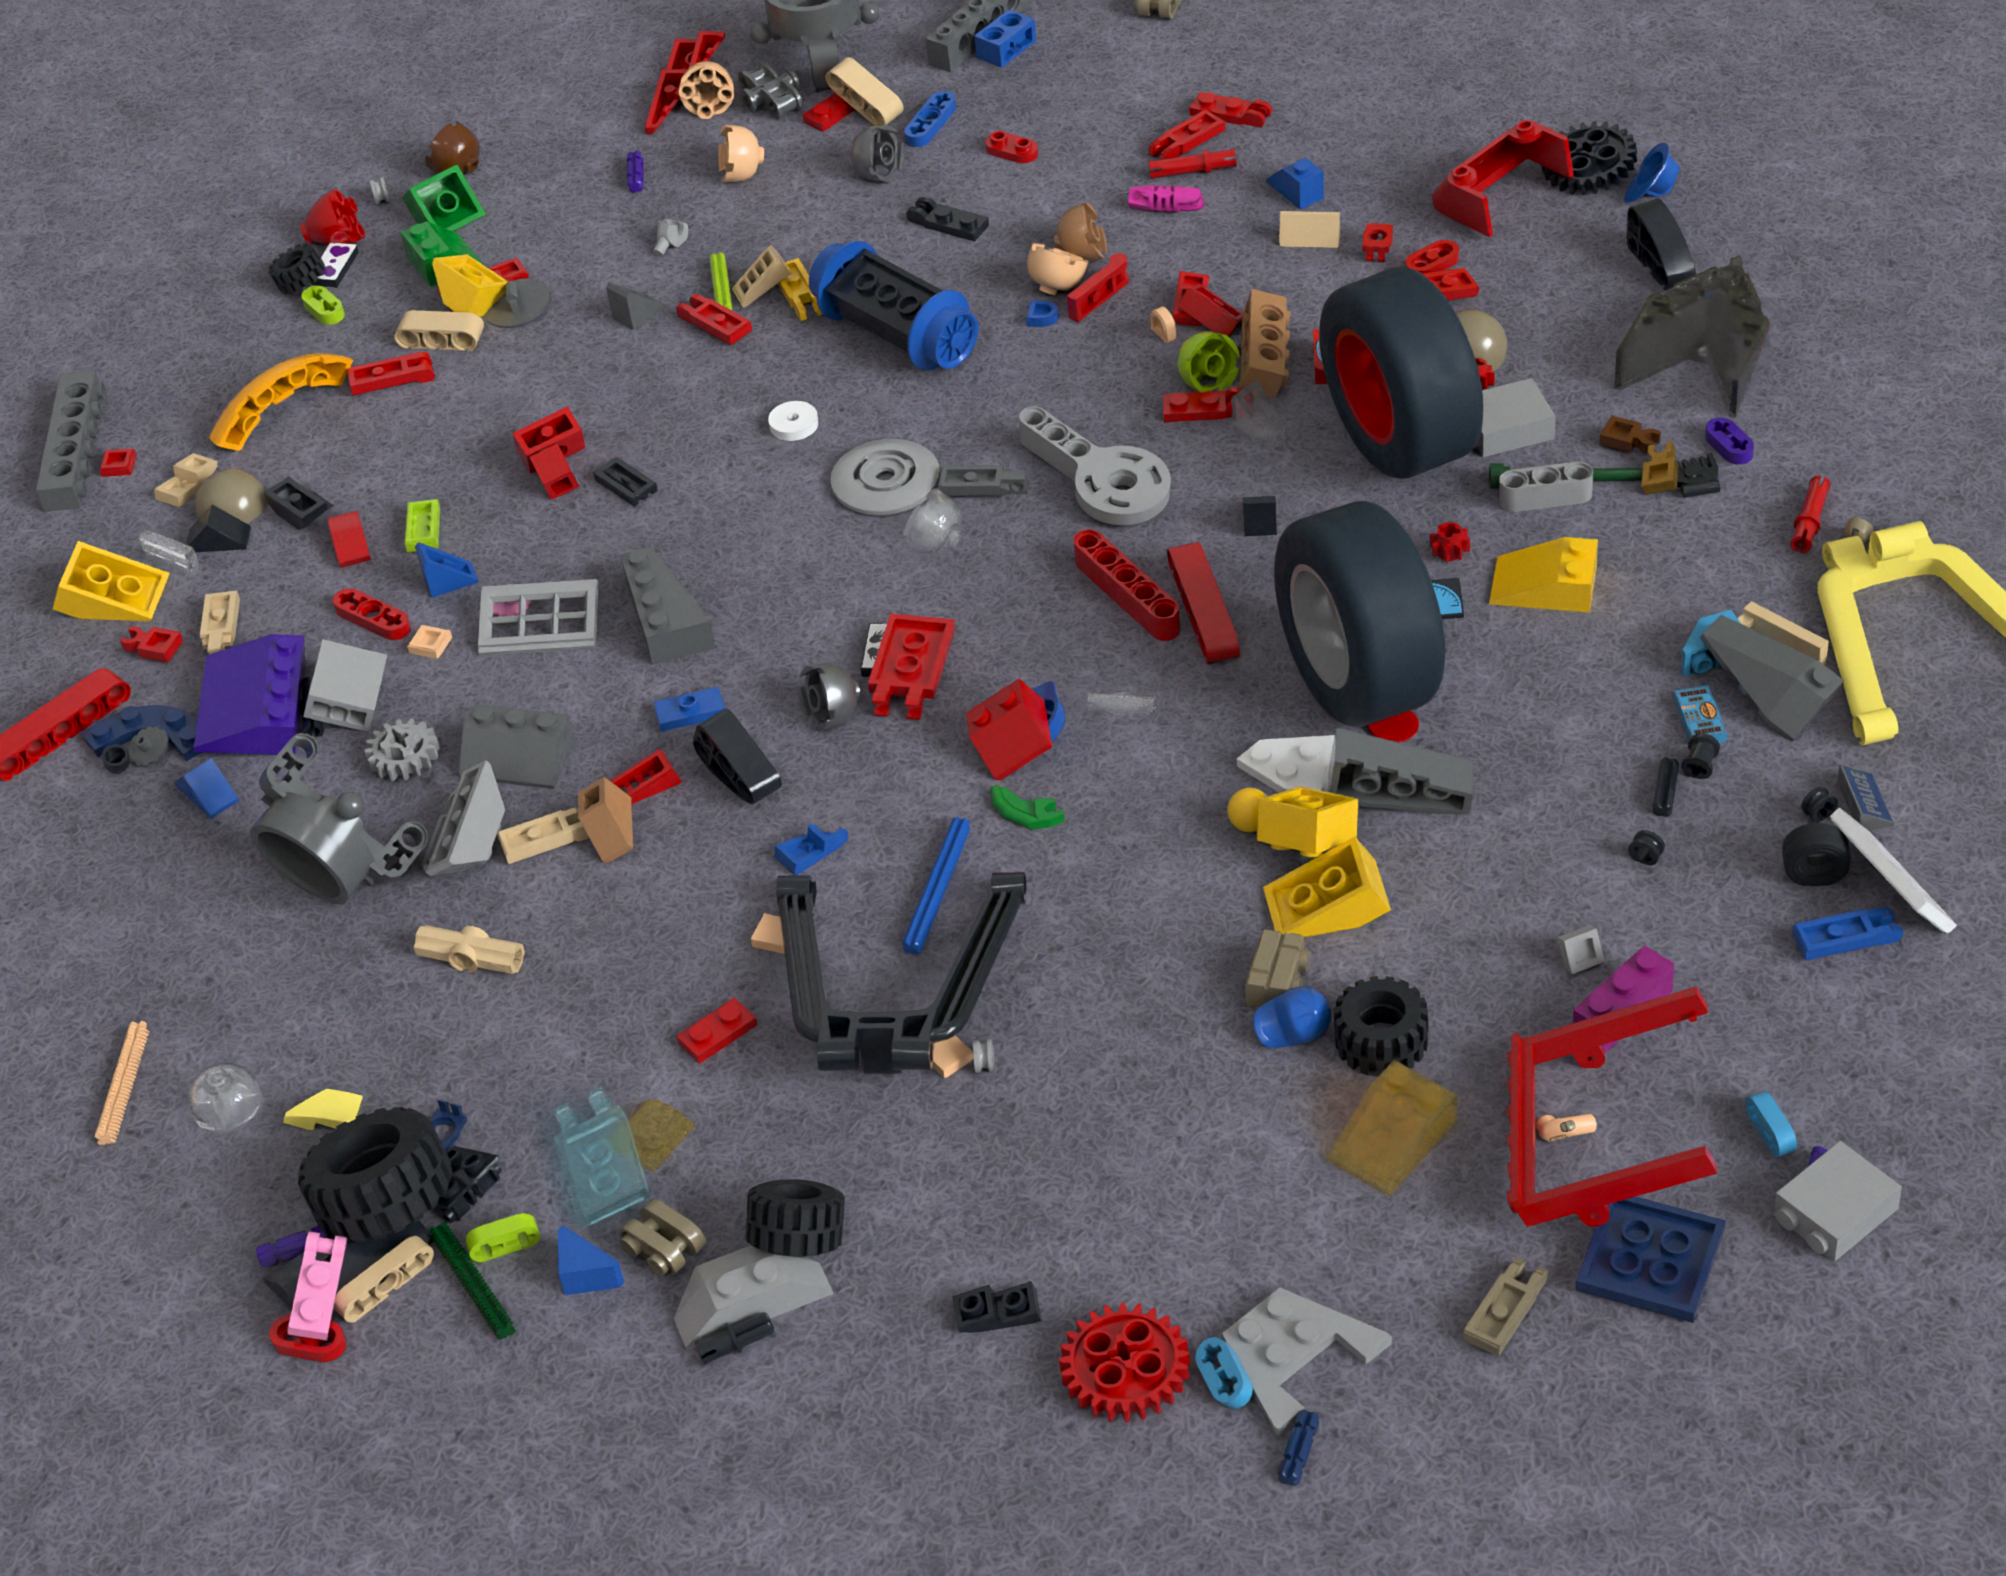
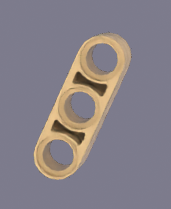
M850 57L843 59L825 75L829 87L874 125H887L903 112L904 107L900 98Z
M412 310L404 313L395 332L394 339L402 348L410 346L412 349L440 348L439 350L468 349V351H472L475 349L482 334L484 322L478 315L469 312Z

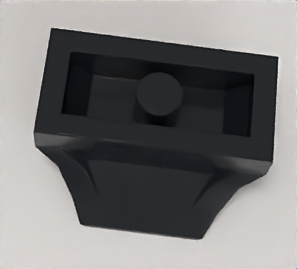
M289 476L264 492L268 504L275 513L298 530L305 528L326 510L334 506Z

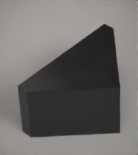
M1275 496L1243 497L1245 537L1277 535Z
M212 504L189 529L184 551L185 553L246 550L251 526Z

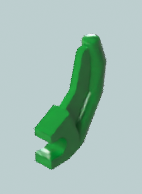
M994 785L990 789L992 805L1009 821L1031 830L1050 828L1065 822L1064 813L1061 809L1054 813H1049L1056 809V803L1053 798H1037L1034 801L1021 800L1007 787L1000 788V786Z

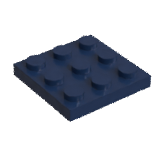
M1640 1197L1608 1204L1609 1220L1604 1225L1596 1226L1576 1280V1291L1694 1323L1725 1231L1726 1220Z

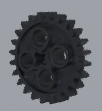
M1593 121L1590 127H1586L1583 122L1580 124L1579 129L1570 126L1569 133L1559 132L1568 137L1574 176L1569 179L1541 165L1545 180H1550L1552 187L1559 185L1560 192L1569 188L1571 195L1577 190H1581L1582 195H1585L1587 190L1592 189L1594 194H1597L1599 187L1609 190L1610 183L1620 184L1619 177H1629L1628 171L1634 170V163L1638 161L1636 142H1634L1632 134L1628 135L1626 128L1619 130L1618 124L1609 128L1606 121L1601 126H1597L1596 121Z

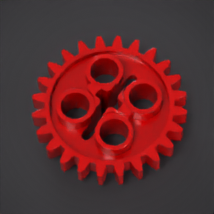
M1121 1303L1118 1312L1113 1313L1111 1308L1105 1305L1104 1316L1099 1317L1095 1312L1091 1311L1089 1312V1324L1078 1320L1076 1321L1077 1332L1068 1331L1066 1333L1068 1344H1061L1062 1358H1059L1062 1384L1068 1387L1070 1399L1078 1397L1080 1409L1091 1405L1092 1416L1094 1417L1105 1410L1110 1422H1112L1117 1413H1122L1125 1423L1129 1422L1131 1413L1137 1412L1138 1416L1145 1420V1409L1151 1408L1159 1414L1161 1413V1400L1172 1405L1174 1403L1173 1392L1182 1393L1184 1391L1183 1380L1189 1379L1188 1366H1190L1187 1339L1181 1338L1179 1325L1171 1327L1170 1316L1166 1315L1157 1320V1310L1154 1307L1147 1314H1142L1141 1304L1137 1303L1133 1311L1130 1312L1127 1311L1126 1305Z

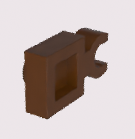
M1611 415L1600 434L1599 444L1627 452L1636 447L1641 452L1648 454L1649 445L1660 443L1661 432L1656 429L1641 430L1642 423Z

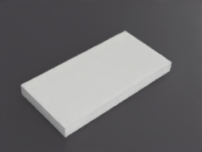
M1840 807L1830 816L1833 823L1917 913L1943 933H1949L1957 926L1871 832Z

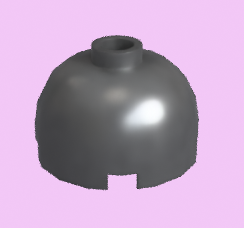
M890 125L870 126L856 135L851 146L850 157L854 169L864 179L876 183L890 182L893 178L888 176L894 169H902L904 146L902 140H897L894 133L898 132L894 127ZM884 166L889 172L882 176L878 175L879 167Z
M833 663L805 666L800 674V677L806 676L805 685L799 686L800 702L805 716L808 718L810 715H814L820 724L815 727L816 731L834 729L844 725L850 720L856 710L857 700L860 698L858 683L853 681L851 675L844 668ZM828 709L830 719H820V711Z

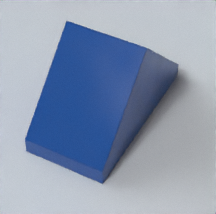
M419 542L416 544L415 549L422 574L432 598L476 584L479 581L471 561Z
M212 758L174 782L175 786L211 819L239 801Z
M564 1225L558 1229V1274L565 1295L619 1288L625 1283L619 1261Z

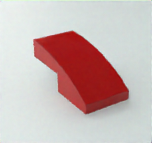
M358 510L327 518L340 568L371 560Z

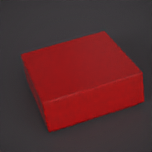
M135 449L106 450L99 470L101 476L132 475L137 456Z

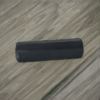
M1665 757L1660 761L1653 801V813L1657 816L1663 815L1668 817L1672 814L1679 772V762L1675 758L1669 759Z

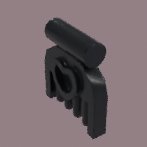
M1707 453L1706 460L1703 456L1699 457L1701 465L1697 464L1695 458H1691L1690 465L1686 459H1683L1682 465L1685 471L1681 470L1677 461V487L1681 488L1683 498L1720 492L1719 468L1712 453Z

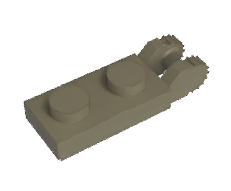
M1516 1257L1506 1272L1499 1275L1463 1331V1341L1499 1357L1535 1302L1538 1293L1547 1280L1548 1270L1538 1267L1527 1284H1523L1518 1280L1525 1271L1526 1260Z

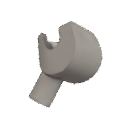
M672 219L658 221L657 244L653 249V253L663 257L669 245L679 247L688 237L687 223Z

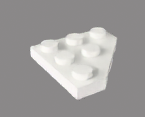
M1335 735L1262 739L1237 758V767L1278 793L1298 786L1328 792V773Z

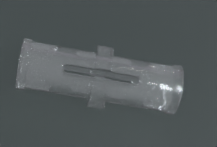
M1089 690L1087 695V702H1090V704L1086 705L1087 712L1116 713L1117 717H1124V714L1155 717L1157 706H1154V704H1157V696L1129 695L1127 691L1119 690L1118 694Z

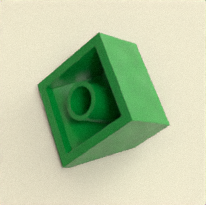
M458 165L409 188L402 197L417 223L421 224L427 221L451 231H455L486 215Z
M427 221L415 224L401 231L407 258L430 287L438 284L432 265L434 258L468 254L482 264L481 260L456 232Z

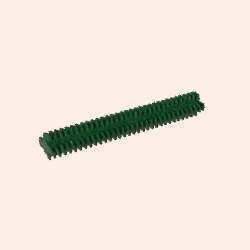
M441 1223L438 1227L432 1226L429 1233H431L434 1239L433 1242L436 1243L435 1245L438 1246L437 1248L448 1262V1265H450L458 1280L461 1281L462 1286L465 1287L471 1300H473L477 1309L480 1310L481 1315L484 1316L488 1326L495 1333L494 1335L497 1336L496 1338L500 1340L506 1338L507 1335L514 1334L516 1330L512 1326L513 1321H511V1318H508L509 1315H506L507 1312L504 1311L505 1309L502 1308V1305L496 1299V1295H493L494 1292H491L492 1289H489L490 1286H487L488 1283L485 1282L477 1267L474 1266L475 1264L472 1263L473 1261L470 1260L471 1258L464 1251L458 1238H455L456 1235H453L454 1232H451L452 1229H449L450 1226H447L448 1223Z

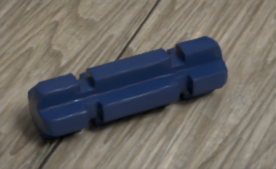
M1301 1410L1297 1414L1294 1422L1296 1426L1291 1431L1283 1455L1285 1459L1281 1461L1278 1470V1480L1283 1484L1296 1486L1300 1483L1303 1474L1301 1470L1306 1465L1314 1441L1312 1437L1316 1435L1319 1426V1416L1315 1412Z

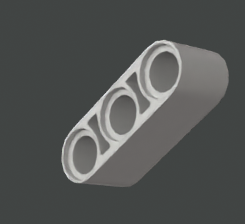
M1570 462L1506 471L1500 476L1499 505L1506 511L1519 512L1585 503L1592 497L1593 468L1584 462Z

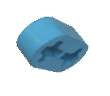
M1765 1090L1746 1097L1745 1107L1748 1117L1773 1156L1777 1158L1795 1152L1797 1150V1141L1794 1131L1770 1093Z
M1217 1337L1204 1340L1196 1351L1195 1360L1213 1397L1230 1409H1239L1245 1406L1252 1396L1253 1386L1235 1350ZM1219 1351L1217 1358L1221 1364L1219 1368L1213 1364L1215 1361L1214 1353ZM1228 1379L1235 1382L1233 1386L1235 1392L1232 1395H1229L1231 1389L1227 1382Z

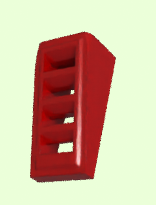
M661 748L610 780L619 788L625 787L627 790L626 794L631 797V805L682 783ZM648 776L651 777V778H649V779L646 780V781L644 780L645 777H648ZM637 781L639 785L633 788L631 783Z

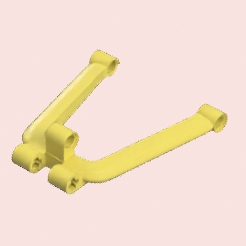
M1922 521L1872 532L1868 554L1865 551L1861 538L1857 535L1823 544V560L1829 570L1818 581V596L1840 676L1844 680L1843 686L1850 712L1853 716L1854 735L1856 738H1861L1862 741L1859 742L1861 746L1893 739L1895 734H1898V722L1893 710L1887 707L1883 701L1853 592L1905 577L1927 574L1936 575L1947 582L1974 610L2006 638V591L1959 548L1947 544H1933Z

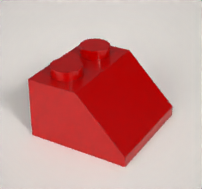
M1020 679L1003 687L996 694L974 706L966 713L969 737L996 780L1004 779L1052 748L1044 699Z

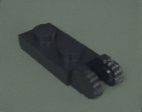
M925 196L919 197L915 202L916 207L912 206L906 212L908 221L974 242L989 226L988 217L948 205H937L932 198H925Z

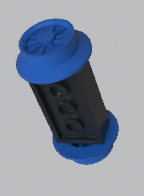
M852 241L845 245L842 243L831 244L821 251L811 267L809 288L811 293L817 298L818 307L823 315L832 320L847 318L908 352L911 362L921 370L929 371L938 366L946 369L957 367L966 360L976 344L979 325L975 315L970 313L969 304L964 295L955 290L943 291L877 255L875 249L866 242Z

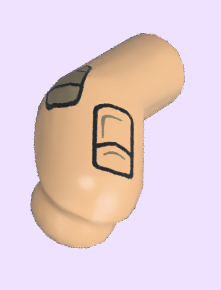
M1592 1114L1555 1119L1552 1115H1543L1537 1120L1536 1128L1539 1131L1540 1138L1553 1142L1595 1132L1596 1119Z

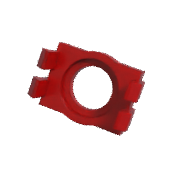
M1386 223L1366 224L1362 243V251L1366 252V261L1373 262L1374 252H1378V262H1385V253H1389L1390 246L1393 243V225ZM1378 234H1382V240L1376 241L1378 240Z

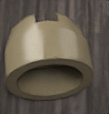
M1851 517L1844 528L1843 534L1844 538L1857 535L1865 544L1874 529L1868 521L1859 517Z

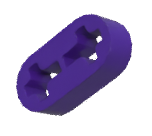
M1719 417L1708 421L1705 439L1724 459L1732 464L1740 465L1752 460L1754 442L1734 422L1727 418Z

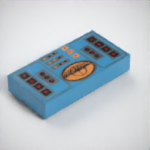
M1709 686L1674 690V700L1689 740L1695 734L1704 733L1713 736L1719 743L1726 742L1727 732Z

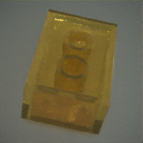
M1394 1060L1371 1084L1328 1154L1327 1160L1391 1196L1457 1123V1094Z

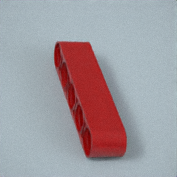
M1087 529L1075 534L1073 538L1075 563L1088 578L1154 638L1161 641H1170L1179 636L1181 632L1179 605L1170 595L1096 530Z
M1194 542L1167 548L1170 570H1174L1172 575L1178 591H1182L1180 596L1186 612L1190 613L1188 617L1194 633L1199 635L1197 641L1203 657H1207V660H1205L1206 664L1239 657L1240 648L1237 634L1201 543Z
M100 668L0 734V779L10 781L13 779L12 776L14 774L19 775L40 760L39 757H45L66 743L67 738L72 739L94 724L93 721L95 719L98 721L119 707V703H125L131 694L129 684L111 670Z

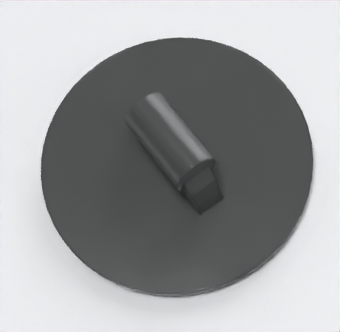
M527 278L509 281L506 283V293L484 314V317L489 323L497 327L509 328L523 325L538 317L545 310L550 301V291L546 284L536 279Z

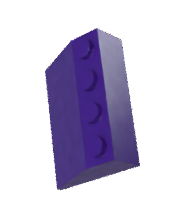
M270 634L206 655L194 752L277 755L287 742L298 734L299 704L302 699L301 683L304 679L306 663L304 635ZM294 746L292 750L296 754V746Z

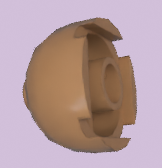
M1086 202L1065 211L1057 225L1058 234L1054 235L1057 249L1080 256L1083 260H1088V263L1105 258L1100 250L1107 253L1105 233L1103 227L1098 228L1094 219L1099 217L1091 204Z

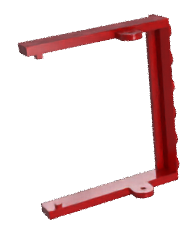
M1697 986L1524 1039L1518 1033L1511 1035V1051L1507 1053L1508 1063L1511 1068V1078L1507 1079V1087L1511 1096V1105L1507 1107V1115L1511 1123V1133L1507 1134V1143L1511 1152V1161L1507 1162L1511 1190L1507 1191L1506 1195L1511 1211L1514 1214H1519L1526 1227L1572 1214H1577L1585 1225L1601 1226L1609 1220L1608 1204L1718 1174L1717 1164L1705 1145L1535 1194V1065L1572 1054L1582 1068H1600L1605 1063V1051L1601 1045L1687 1019L1690 1023L1698 1021L1697 1016L1708 1013V1005Z

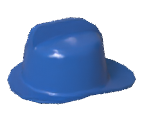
M1667 143L1657 144L1646 155L1639 171L1626 189L1625 203L1634 202L1644 194L1660 197L1670 192L1680 167L1669 155L1670 147Z

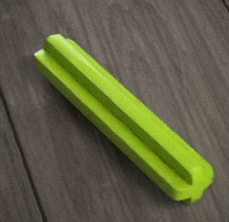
M722 252L718 254L712 253L709 259L715 301L732 310L725 255Z

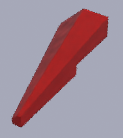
M699 31L697 39L675 38L667 68L661 70L646 121L645 131L647 135H652L680 99L679 86L684 73L690 66L710 59L726 37L724 31Z

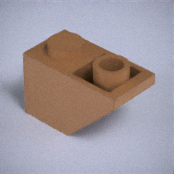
M605 777L579 791L578 817L601 860L604 863H608L632 850L631 797Z

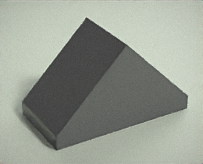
M609 282L606 289L613 319L633 330L665 307L664 303L644 293Z

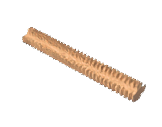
M132 1021L128 1026L126 1038L124 1039L102 1110L103 1112L101 1113L94 1136L98 1139L97 1144L99 1145L116 1143V1136H118L120 1131L118 1130L120 1129L119 1125L123 1121L121 1118L124 1117V1111L126 1110L124 1107H127L129 1093H131L133 1088L131 1086L134 1085L136 1072L139 1068L138 1065L141 1061L140 1058L143 1054L142 1051H144L145 1047L144 1044H146L148 1039L146 1037H148L150 1032L146 1029L147 1023L141 1021L139 1024Z

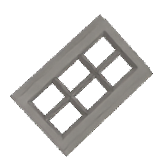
M597 579L483 586L481 590L478 636L479 656L595 649L598 613ZM585 597V611L559 613V599ZM552 600V613L525 615L526 601ZM519 602V614L517 616L493 617V603ZM584 618V632L558 634L559 620ZM552 620L551 634L524 636L525 622ZM518 622L517 636L491 638L492 624Z

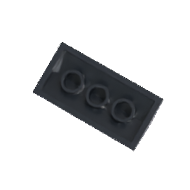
M419 1220L416 1223H409L405 1226V1229L397 1233L393 1231L386 1234L385 1238L378 1240L370 1238L362 1243L350 1240L346 1244L337 1293L407 1238L418 1236L428 1245H431L434 1241L433 1237ZM304 1252L263 1277L264 1283L291 1309L294 1303ZM317 1252L316 1260L330 1262L332 1255Z

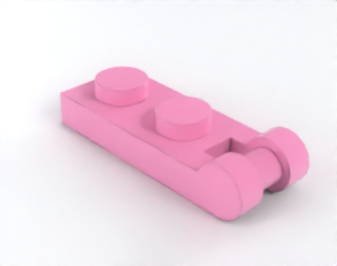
M308 1232L288 1326V1335L327 1340L347 1237L335 1236V1239L320 1237V1233ZM317 1252L331 1254V1261L316 1260Z

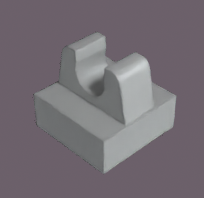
M1588 925L1557 937L1560 956L1563 958L1565 969L1570 974H1575L1605 962L1597 928Z

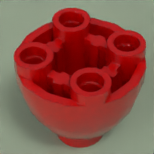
M332 189L320 197L311 207L306 221L300 224L301 233L309 244L315 242L328 246L330 243L354 244L360 239L365 238V231L355 214L358 212V207L352 197L345 198L338 189Z

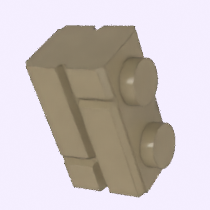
M1267 929L1261 931L1245 984L1246 1005L1260 1008L1263 1004L1283 992L1302 986L1303 981L1302 978H1299L1300 973H1307L1310 964V951L1305 950V938L1302 935L1286 932L1281 934L1280 931Z

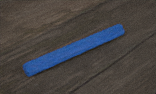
M955 817L950 823L902 941L903 950L907 953L919 954L922 951L970 831L969 821L966 818Z

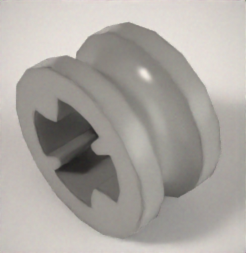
M380 177V180L377 182L373 179L370 180L376 205L380 204L382 200L390 202L384 177Z
M987 1039L986 1043L973 1040L975 1073H980L984 1068L988 1069L989 1072H994L992 1039Z

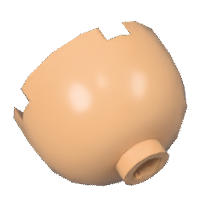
M736 125L722 126L720 136H725V142L719 144L718 147L719 171L724 169L726 171L722 182L745 181L756 173L758 164H763L764 148L758 145L756 136L749 129Z
M1032 243L1027 259V269L1030 277L1035 282L1041 284L1040 291L1056 295L1057 290L1068 291L1075 288L1081 282L1089 262L1088 260H1083L1080 256L1057 248L1046 250L1044 249L1045 245Z

